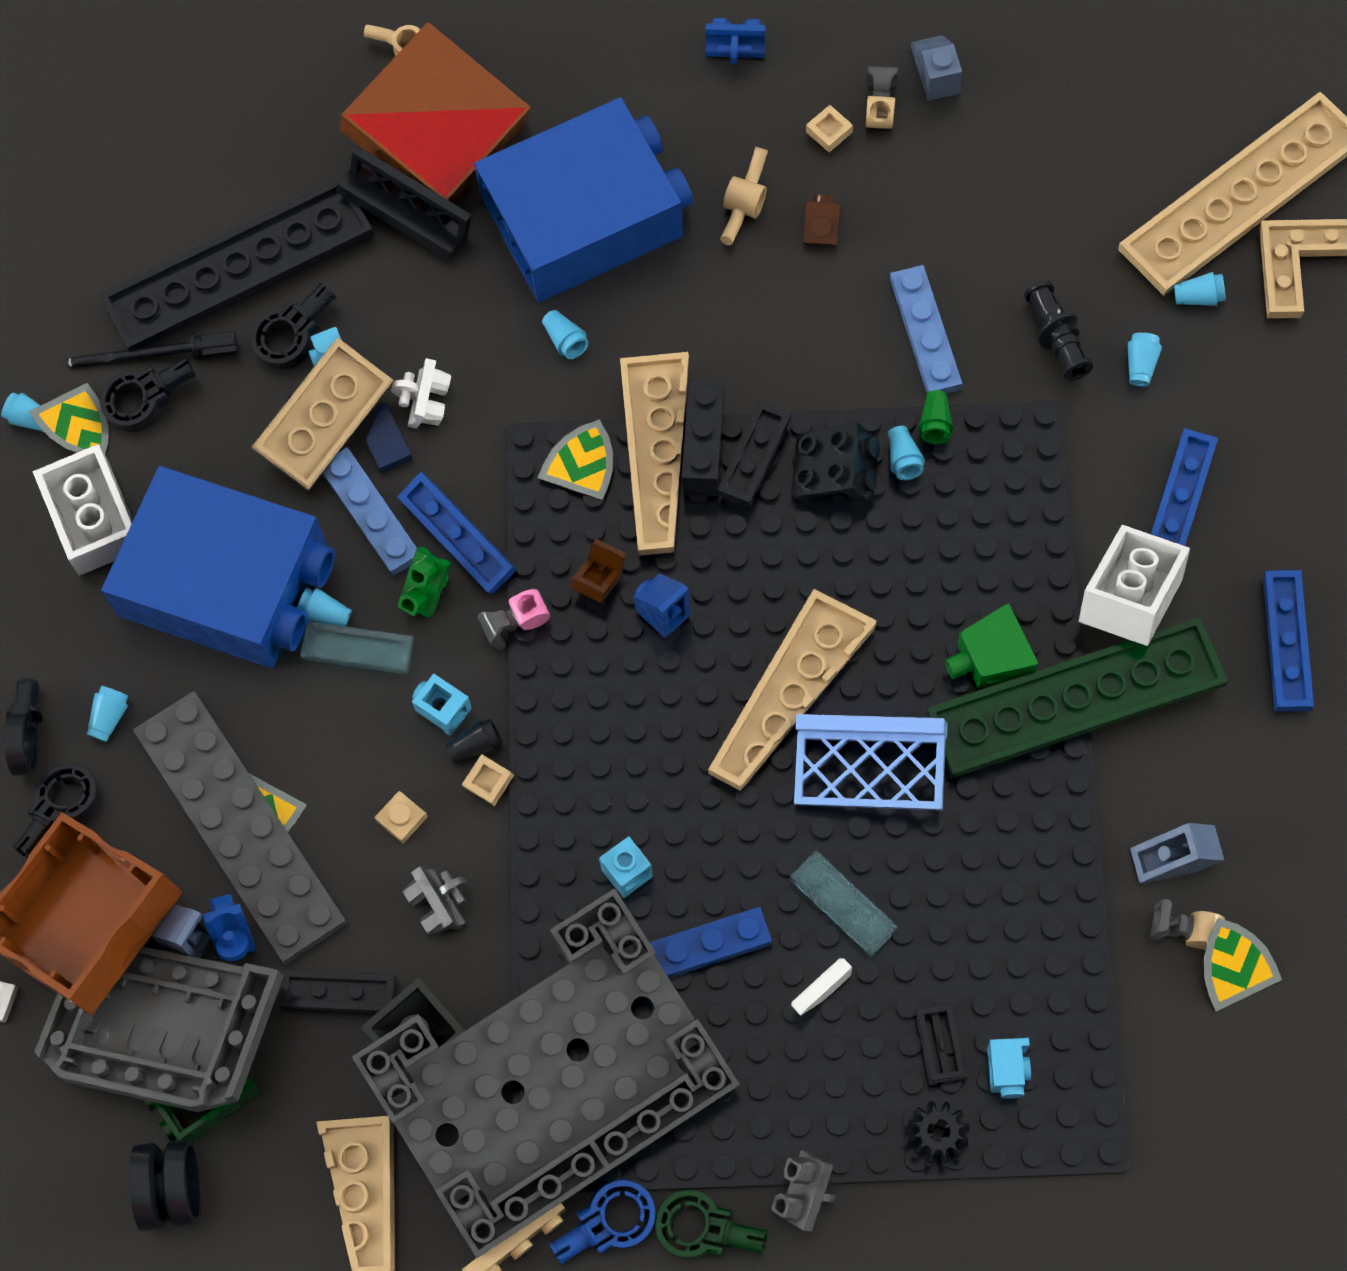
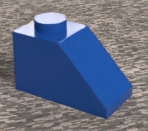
M659 573L652 581L650 579L645 580L635 591V610L664 638L691 615L689 589L683 583Z

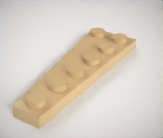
M688 352L620 358L638 555L672 553L675 546L689 355Z
M813 589L710 765L708 774L741 791L796 725V714L806 713L873 632L877 621Z

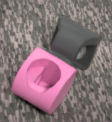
M537 589L526 590L508 600L510 610L481 612L477 618L492 647L497 650L506 648V642L501 634V631L504 629L512 632L519 626L523 630H531L543 625L550 619L551 615Z

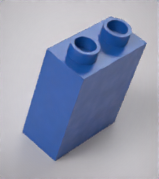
M621 97L474 163L481 199L538 303L684 237L682 209L693 204L689 185L678 167L663 171L655 155L663 152V146L653 121L648 115L634 120Z
M158 466L101 592L118 617L273 669L282 648L295 651L299 646L307 626L308 614L306 610L297 608L304 590L309 585L322 588L325 585L333 568L335 550L333 547L327 546L315 516Z

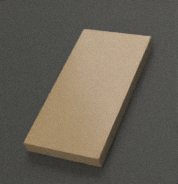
M337 337L257 439L252 449L309 491L389 388L393 379Z

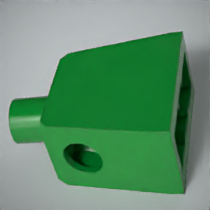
M1010 604L1002 606L963 630L959 634L957 643L961 653L944 660L946 669L952 679L971 673L978 688L994 686L1036 672L1039 664Z

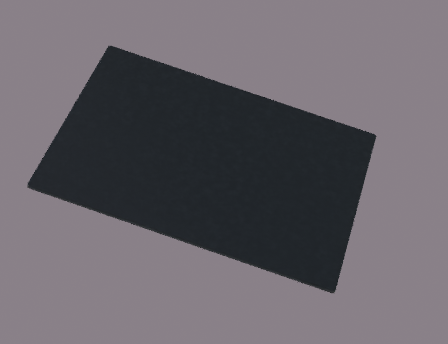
M1059 402L951 405L949 409L953 433L950 435L949 440L942 444H929L925 442L918 431L924 407L789 412L791 413V421L750 508L720 496L683 495L682 468L686 428L685 417L674 552L641 556L638 555L626 419L600 420L609 435L613 450V472L603 500L538 478L541 468L552 448L570 432L594 421L510 424L506 428L507 559L517 569L507 579L508 610H510L508 602L510 598L523 591L537 589L551 615L546 623L537 628L523 630L518 626L512 632L508 630L509 771L514 775L509 783L511 1001L568 965L550 929L615 888L601 870L599 858L628 836L651 863L653 877L625 898L619 892L618 894L649 942L759 906L772 939V945L669 978L694 1019H699L740 1085L577 1193H594L605 1182L620 1178L632 1180L640 1184L647 1191L789 1186L790 1181L784 1178L783 1170L787 1158L799 1157L801 1150L811 1151L816 1157L833 1165L828 1184L1123 1174L1130 1169L1091 732L955 778L951 777L945 762L943 810L795 805L794 791L798 735L796 725L741 791L708 774L710 765L813 589L873 618L877 623L873 632L806 711L805 714L928 718L926 714L928 707L985 689L977 687L971 673L952 679L946 669L944 660L961 653L957 643L959 634L963 630L1006 604H1010L1039 663L1036 671L1084 655L1081 622H1078L1080 604L1062 407ZM753 414L724 415L719 485ZM859 423L879 440L880 454L876 465L877 487L874 490L873 504L860 506L843 492L806 499H797L792 495L796 439L799 434ZM896 426H906L912 439L925 459L922 474L914 479L900 480L891 471L888 432ZM595 539L609 544L626 554L621 579L602 603L570 588L572 577L589 557L591 544ZM659 573L683 583L689 589L691 615L666 638L635 610L634 605L635 591L639 585L647 579L652 581ZM806 740V756L815 765L830 749L822 740ZM828 741V742L834 747V746H835L837 743H839L840 741ZM849 741L838 751L850 766L867 752L858 741ZM876 742L864 743L871 748ZM885 742L875 752L877 757L887 767L904 753L896 743ZM913 743L901 744L908 749ZM922 743L911 755L925 769L936 759L937 744ZM835 755L819 768V771L831 784L847 770V767ZM870 756L855 771L869 785L884 769ZM909 757L892 771L904 786L921 772ZM805 761L806 773L811 767ZM936 767L929 772V774L934 779L936 774ZM816 772L804 782L803 797H818L828 788V785ZM851 774L836 789L844 798L854 799L865 787ZM888 775L872 790L882 800H891L902 788ZM925 776L910 792L918 801H934L935 785ZM832 791L826 798H838V796ZM869 792L863 799L875 798ZM907 794L900 799L913 801ZM839 958H844L852 967L851 976L823 1002L800 1016L791 1006V1002ZM638 997L632 1002L631 1011L636 1018L647 1019L652 1014L653 1006L647 998ZM953 1002L968 1078L967 1080H954L950 1083L942 1082L929 1086L914 1011L916 1008ZM939 1013L950 1071H957L946 1013ZM926 1015L925 1021L936 1074H941L942 1069L931 1015ZM1029 1038L1030 1046L1026 1053H1022L1023 1057H1029L1031 1065V1080H1025L1024 1096L1007 1099L1001 1098V1093H991L987 1053L989 1041L995 1039ZM573 1039L568 1043L566 1051L571 1060L579 1062L587 1057L589 1048L584 1040ZM512 1081V1104H515L523 1098L524 1088L519 1082ZM931 1100L935 1102L937 1111H941L945 1101L950 1102L948 1114L951 1116L961 1109L964 1114L957 1124L969 1123L971 1126L969 1132L961 1134L971 1141L969 1147H958L963 1155L959 1161L953 1159L948 1154L949 1164L945 1168L941 1166L939 1157L936 1156L932 1166H926L925 1162L928 1154L924 1152L920 1157L914 1158L912 1153L919 1144L909 1145L905 1142L906 1136L915 1133L905 1127L907 1120L918 1121L913 1113L916 1107L922 1108L928 1114L927 1103ZM936 1126L934 1131H927L928 1134L933 1133L932 1140L935 1142H940L942 1137H948V1134L943 1135L944 1128L941 1126ZM619 1186L612 1188L607 1192H612L615 1190H618L619 1192H623V1190L636 1191V1189L627 1186Z

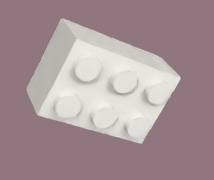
M99 444L33 471L67 558L79 576L115 561L133 519L111 466Z
M1121 525L1085 589L1078 622L1148 646L1183 580L1190 548Z

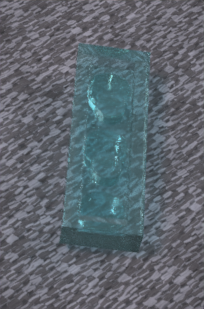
M308 621L300 655L304 660L408 674L414 639L413 636Z
M815 851L790 876V880L869 955L872 956L897 931L898 926L818 851Z

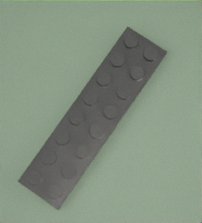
M192 691L133 729L284 965L290 963L348 924L195 691Z

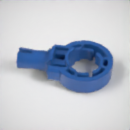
M620 1178L607 1181L594 1192L589 1206L576 1213L581 1220V1223L578 1224L579 1226L548 1244L561 1265L590 1246L596 1245L595 1247L600 1254L612 1246L619 1248L634 1246L643 1241L653 1228L656 1214L653 1199L645 1188L632 1180ZM627 1186L636 1189L635 1194L627 1190H623V1194L632 1197L636 1201L639 1208L638 1220L643 1222L644 1209H647V1219L644 1226L632 1237L629 1235L640 1228L636 1223L624 1231L612 1229L606 1223L605 1207L613 1197L620 1195L618 1190L606 1195V1192L612 1188ZM640 1196L644 1197L645 1204H642ZM603 1197L600 1205H597L600 1198ZM601 1223L603 1227L593 1233L591 1229ZM619 1236H626V1239L619 1240L617 1238Z

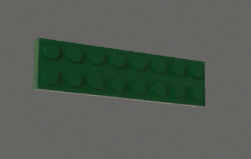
M1200 617L1155 631L1148 646L1128 640L928 707L926 714L928 718H944L948 724L945 762L951 777L955 778L1225 687L1228 679Z

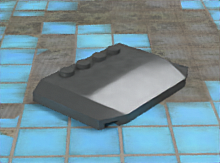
M142 947L92 1016L57 994L34 1053L59 1078L71 1084L195 1112L238 1102L284 975L278 969L245 963L244 967Z

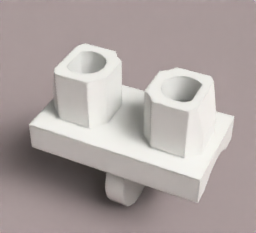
M425 359L424 367L418 372L416 383L414 382L415 374L411 372H405L403 380H396L392 383L391 392L400 397L399 406L408 407L409 401L412 399L407 427L418 429L421 423L439 425L443 419L445 404L428 400L430 392L445 396L448 392L451 375L435 369V360Z

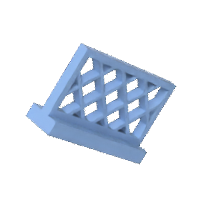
M796 714V730L798 735L794 791L795 805L943 810L945 745L948 732V724L944 718ZM806 740H822L830 749L815 765L806 756ZM828 741L840 742L833 747ZM849 741H858L867 752L850 766L838 751ZM864 742L876 743L871 748H869ZM885 742L896 743L904 753L887 767L877 757L875 752ZM901 743L913 744L908 749H906ZM922 743L937 744L936 759L925 769L911 755ZM835 755L847 767V770L831 784L819 771V768ZM872 756L884 771L868 785L855 770ZM909 757L921 772L904 786L892 771ZM805 761L811 767L806 773ZM936 767V774L934 779L929 774V772ZM816 772L828 785V788L818 797H803L804 782ZM851 774L865 787L854 799L844 798L836 789ZM890 775L902 790L891 800H882L872 789ZM925 776L935 785L934 801H918L910 792ZM832 791L838 796V798H826V797H827ZM870 792L875 799L863 798ZM907 794L913 801L900 799Z

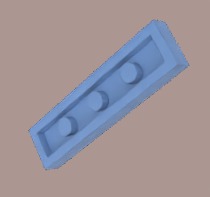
M924 265L890 273V281L926 392L941 390L947 394L962 390L963 383Z
M348 447L338 452L322 474L393 577L411 566L417 547Z

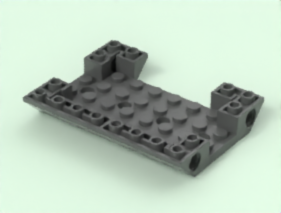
M615 888L550 929L568 963L567 966L449 1042L439 1047L419 1014H417L352 1056L476 1258L740 1085L699 1019H694L654 956L656 954L655 950ZM638 997H645L652 1003L653 1011L647 1019H638L632 1014V1002ZM573 1039H582L588 1045V1055L582 1061H573L567 1055V1045ZM517 1081L523 1086L524 1096L521 1101L510 1104L503 1099L501 1090L506 1082ZM444 1123L453 1124L458 1129V1140L452 1146H442L436 1139V1130Z

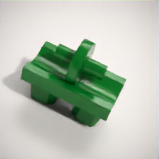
M423 546L416 549L397 606L412 616L420 613L430 618L434 615L442 589L446 586L449 579L448 571L451 562L433 556Z

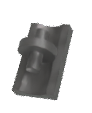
M422 866L411 872L415 879L402 892L413 907H419L426 901L431 905L433 910L421 918V924L427 934L436 936L448 929L460 930L468 924L458 908L466 903L461 893L468 886L464 876L453 879L448 870L438 875L435 869L424 870Z
M801 1150L799 1157L787 1158L783 1173L784 1178L790 1181L787 1194L779 1193L775 1195L771 1207L772 1211L801 1230L812 1232L822 1201L834 1202L836 1198V1192L827 1187L833 1165L816 1157L814 1153L807 1150Z

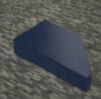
M386 402L382 403L366 438L367 446L380 473L412 460L411 453Z

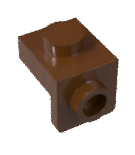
M814 194V201H806L803 242L837 245L841 203H834V196Z
M595 539L591 544L589 557L572 577L570 588L602 603L621 579L626 558L625 552Z

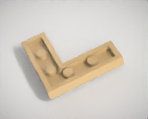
M1347 219L1261 221L1259 232L1267 319L1302 318L1305 311L1299 257L1347 256Z

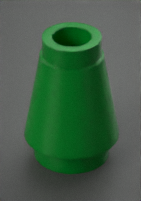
M932 390L927 393L918 427L922 439L929 444L945 443L953 433L947 394L941 390Z

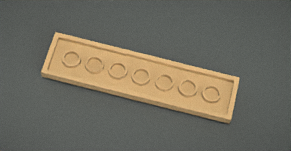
M1321 92L1317 93L1120 242L1118 250L1163 296L1167 295L1174 289L1175 284L1184 282L1260 224L1262 220H1265L1347 157V116Z

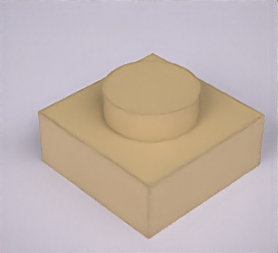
M829 105L806 124V133L825 150L830 152L853 133V125Z
M481 754L462 783V786L495 806L514 775Z
M398 791L374 818L377 823L404 844L428 816L426 812Z

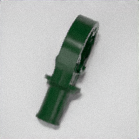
M694 1190L676 1192L662 1203L657 1212L655 1227L659 1241L670 1253L681 1259L695 1260L703 1258L708 1254L723 1257L725 1252L723 1248L706 1244L707 1242L723 1247H734L756 1252L760 1255L764 1253L766 1246L762 1242L751 1239L767 1242V1229H758L736 1224L727 1219L712 1217L719 1216L732 1219L733 1211L718 1207L707 1195ZM687 1199H697L698 1203L686 1201L685 1205L688 1208H697L703 1212L706 1221L705 1229L701 1236L693 1242H682L680 1239H677L676 1243L687 1248L685 1251L678 1250L669 1243L665 1231L667 1230L669 1236L675 1240L677 1237L673 1232V1223L676 1215L683 1211V1206L679 1202ZM708 1204L710 1208L706 1210L703 1205ZM714 1228L720 1229L719 1235L713 1233Z

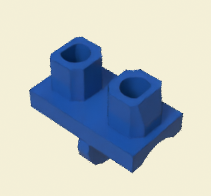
M714 18L711 24L706 23V57H731V65H738V57L765 58V25H761L759 19H747L743 24H730L726 18Z
M231 894L209 900L211 912L203 914L220 961H238L247 952L256 951L255 942L240 904L234 905Z

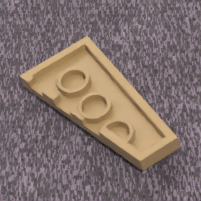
M389 1116L317 1121L318 1132L322 1136L325 1148L324 1157L326 1165L330 1169L335 1189L333 1194L336 1206H339L343 1222L341 1227L352 1271H395L394 1123H392Z

